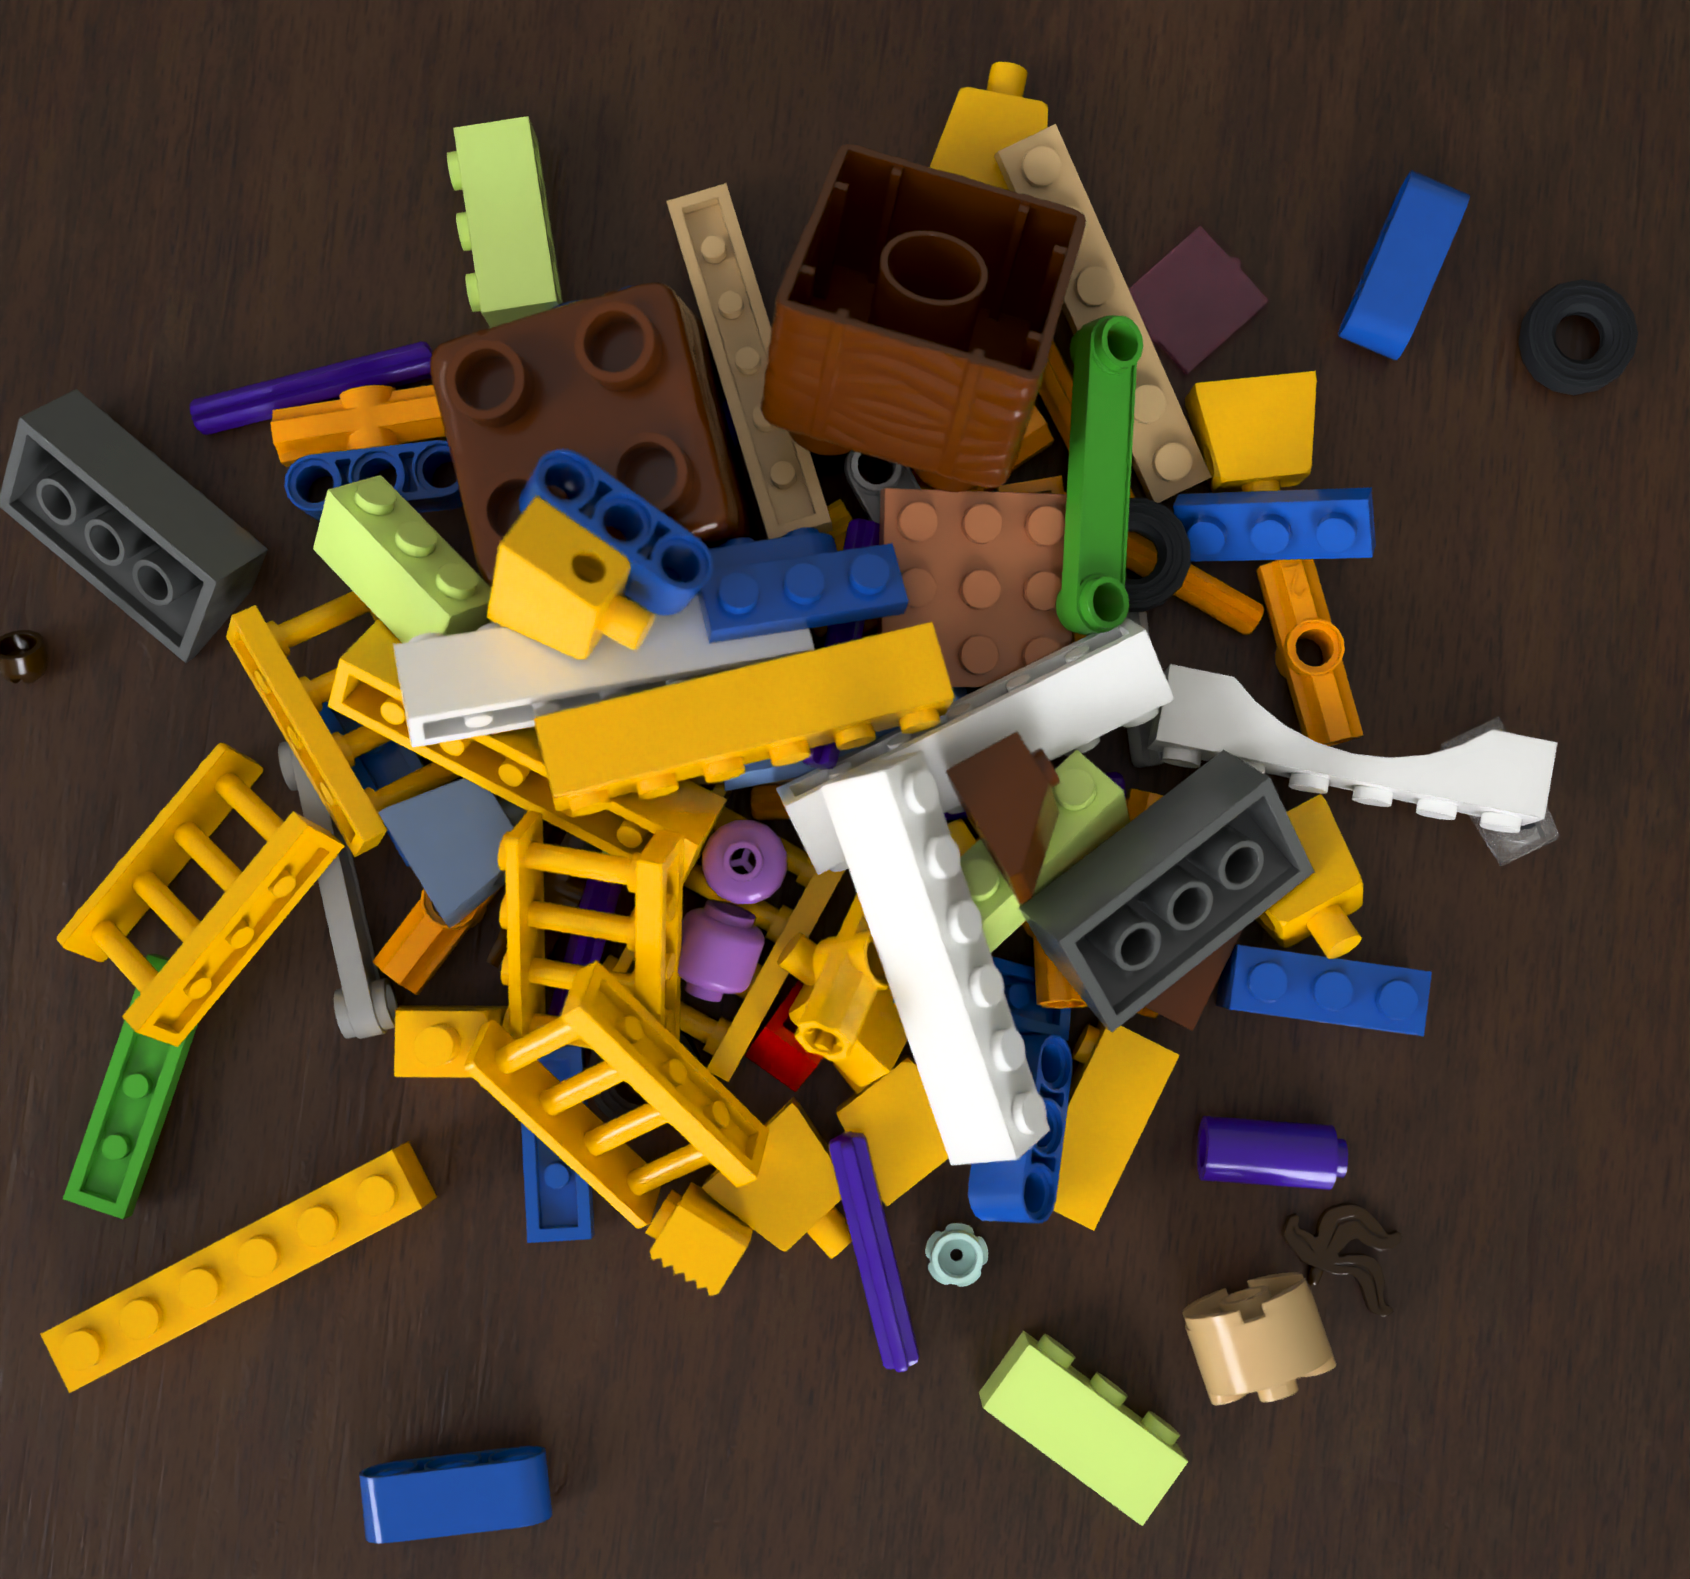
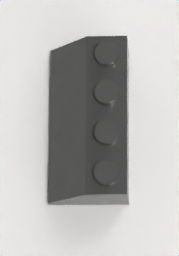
M77 389L19 418L0 492V508L182 661L187 663L195 658L252 591L268 549Z
M1222 750L1019 907V910L1045 954L1101 1023L1112 1033L1312 875L1314 870L1270 777L1229 752Z

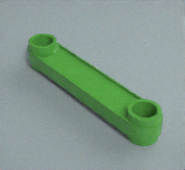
M1107 315L1088 322L1074 334L1070 345L1074 372L1062 588L1057 595L1056 613L1060 623L1067 630L1081 635L1109 632L1123 623L1129 610V597L1125 589L1136 371L1137 362L1142 355L1143 339L1138 326L1125 316Z

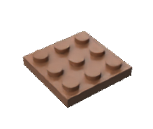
M884 488L880 490L879 545L893 543L909 602L905 614L877 619V635L933 622L951 687H984L1072 644V632L1060 623L1056 613L1057 595L1062 588L1067 494L986 491L947 492L942 490Z

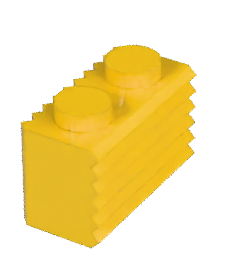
M691 1182L683 1196L673 1189L670 1191L645 1233L656 1239L650 1249L652 1260L661 1258L663 1267L673 1265L674 1274L684 1272L686 1282L696 1280L697 1289L707 1287L708 1294L711 1296L718 1294L749 1245L753 1229L710 1197L701 1187Z

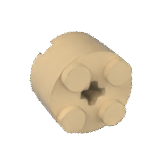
M1279 1273L1247 1280L1249 1286L1247 1289L1228 1295L1226 1288H1223L1197 1299L1183 1309L1182 1313L1186 1322L1185 1328L1211 1404L1222 1405L1243 1398L1248 1393L1256 1391L1261 1402L1280 1400L1295 1394L1299 1390L1296 1379L1316 1376L1336 1367V1361L1313 1294L1301 1273Z

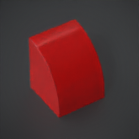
M797 981L744 1055L795 1093L824 1057L817 1053L807 1052L794 1037L798 1027L791 1021L789 1009L804 985L800 981Z

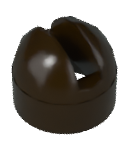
M18 630L0 636V674L3 678L15 684L21 679L23 682L30 684L44 675L47 669L48 654L43 638L39 633L30 630Z

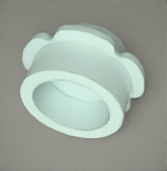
M951 1223L946 1226L944 1231H935L928 1239L925 1248V1254L930 1259L928 1264L930 1274L935 1280L944 1285L954 1284L964 1287L974 1283L981 1276L982 1265H985L988 1261V1248L985 1240L980 1236L976 1237L973 1228L964 1223ZM954 1249L962 1251V1258L958 1261L950 1257V1253Z

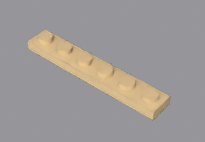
M1054 124L998 151L994 158L1009 191L1019 194L1024 193L1035 198L1058 203L1076 209L1085 216L1086 225L1062 305V310L1073 334L1088 322L1107 315L1125 316L1131 319L1141 332L1143 350L1137 362L1132 466L1146 498L1159 503L1211 478L1057 125Z
M721 184L666 201L768 539L781 538L792 530L804 527L815 528L819 533L833 531L831 518L810 451L798 445L787 430L768 423L761 412L764 376L768 363V347L772 329L727 184Z

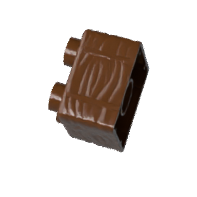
M845 144L840 146L833 158L814 211L803 231L777 294L776 313L772 324L768 347V363L765 369L764 388L761 399V412L765 420L773 426L787 430L798 445L810 452L820 455H840L853 450L913 468L915 473L925 483L942 491L964 492L977 486L995 488L1003 485L1011 475L1017 461L1023 437L1034 408L1035 399L1043 380L1050 347L1085 230L1086 219L1084 214L1058 203L1035 198L1024 193H1015L962 175L936 170L909 162L901 157H893L859 145Z
M660 282L646 283L619 291L608 292L602 296L576 301L493 328L479 330L475 333L451 339L438 345L433 351L430 359L432 384L457 477L477 566L484 582L491 588L499 545L522 515L519 504L522 491L539 460L548 452L558 449L572 450L584 456L699 538L708 549L718 548L723 543L736 538H751L756 542L757 534L737 454L728 428L705 330L698 317L668 285ZM546 485L547 490L554 497L561 500H569L568 495L562 489ZM604 526L606 532L612 538L627 542L625 536L618 529L612 526Z

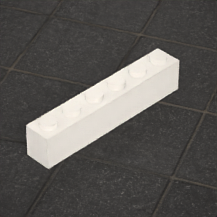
M698 593L679 613L670 616L655 614L654 622L646 638L636 651L604 634L589 657L578 660L495 622L483 625L474 632L445 636L441 633H425L413 637L407 643L393 645L397 675L412 748L535 726L533 719L535 717L815 650L809 629L709 643ZM630 600V601H632V602L638 604L639 606H641V605H640L639 603H637L636 601Z
M1126 617L1122 624L1109 632L1090 634L953 701L946 714L939 716L941 723L933 728L912 734H903L901 728H898L869 744L839 757L833 769L817 768L776 788L817 874L819 875L829 869L832 872H840L849 869L821 785L857 766L923 751L929 772L934 777L938 786L939 802L943 813L957 814L964 812L957 800L946 770L1016 731L1030 753L1042 748L1051 761L1063 754L1070 756L1075 750H1078L1081 754L1091 750L1100 742V736L1120 726L1135 727L1144 724L1158 714L1159 707L1175 699L1146 629Z
M923 751L857 766L821 785V789L951 1165L1017 1160L1050 1131L1046 1119V1108L1043 1099L1037 1093L1025 1057L1023 1039L1016 1030L1006 1001L1003 979L994 965L982 929L980 911L973 903L961 867L958 846L951 837L939 802L937 783L929 772Z

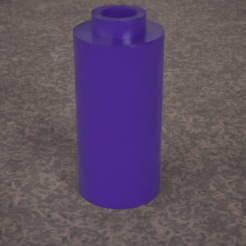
M1203 1116L1201 1119L1197 1143V1169L1201 1181L1331 1190L1336 1177L1344 1178L1348 1166L1347 1142L1345 1139L1337 1138L1333 1125Z

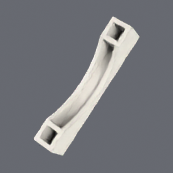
M1170 664L1164 671L1175 700L1158 708L1159 712L1152 721L1147 749L1163 752L1161 760L1165 763L1181 767L1199 768L1201 760L1209 761L1222 750H1225L1264 774L1268 773L1290 778L1288 786L1303 792L1326 794L1328 786L1353 791L1352 800L1362 804L1390 807L1392 799L1417 804L1416 813L1422 816L1454 820L1456 819V813L1459 812L1481 817L1480 826L1483 828L1507 833H1519L1521 825L1525 826L1545 819L1557 742L1492 729L1462 745L1428 755L1388 758L1353 754L1317 743L1285 726L1260 706L1235 677Z

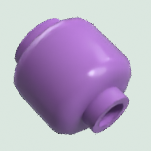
M734 820L720 826L708 838L702 852V871L708 886L720 898L735 904H755L770 898L781 887L788 871V854L782 840L770 827L755 820ZM744 849L741 859L731 860L736 851ZM751 851L756 857L755 867L748 862ZM743 866L749 873L741 875L736 873L732 867Z
M708 900L704 908H694L684 916L678 975L686 981L684 987L686 992L703 1000L719 1002L723 994L741 993L749 987L765 942L763 933L754 924L756 917L753 913L731 903Z

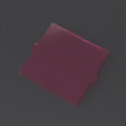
M1201 226L1129 288L1152 343L1155 344L1157 342L1186 375L1269 302L1262 292L1240 270V259L1237 257L1230 259Z

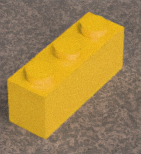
M1099 1021L1097 1027L1088 1024L1084 1028L1072 1053V1059L1078 1061L1079 1064L1071 1078L1057 1197L1053 1211L1093 1231L1095 1230L1180 1056L1179 1054L1123 1026H1119L1112 1033L1101 1021Z

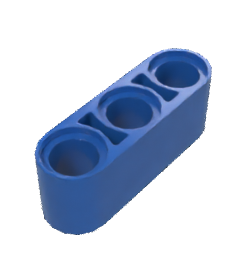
M1411 170L1395 197L1343 318L1338 337L1394 361L1398 360L1416 328L1469 203L1470 194Z
M443 440L311 454L296 460L289 467L285 475L284 487L288 498L296 507L318 521L321 519L325 500L318 503L310 502L309 489L314 481L320 477L332 476L333 488L374 477L385 469L396 470L397 480L393 488L418 513L456 509L463 506L457 481L446 488H435L433 485V474L436 469L443 463L452 462L448 442Z
M558 449L548 452L539 460L519 498L521 514L537 496L625 555L631 563V569L624 594L655 614L670 616L681 612L709 580L713 570L712 557L702 541L587 458L572 450ZM546 485L562 489L568 495L569 500H561L554 497L547 490ZM604 526H612L618 529L625 536L627 542L612 538L606 532ZM662 566L674 569L681 576L684 583L670 579L664 573Z
M1021 1035L1025 1045V1057L1037 1093L1045 1104L1046 1119L1050 1131L1017 1160L971 1163L968 1198L973 1213L981 1221L1043 1223L1049 1219L1054 1210L1072 1078L1071 1050L1061 1035Z
M518 1446L391 1461L370 1466L359 1473L365 1538L369 1543H393L521 1528L542 1523L552 1517L546 1450L541 1446Z

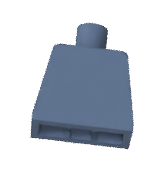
M462 778L386 807L378 813L446 925L451 928L506 883V871H501L498 865L500 842L503 835L507 831H511L527 811L503 798L496 800L492 792Z

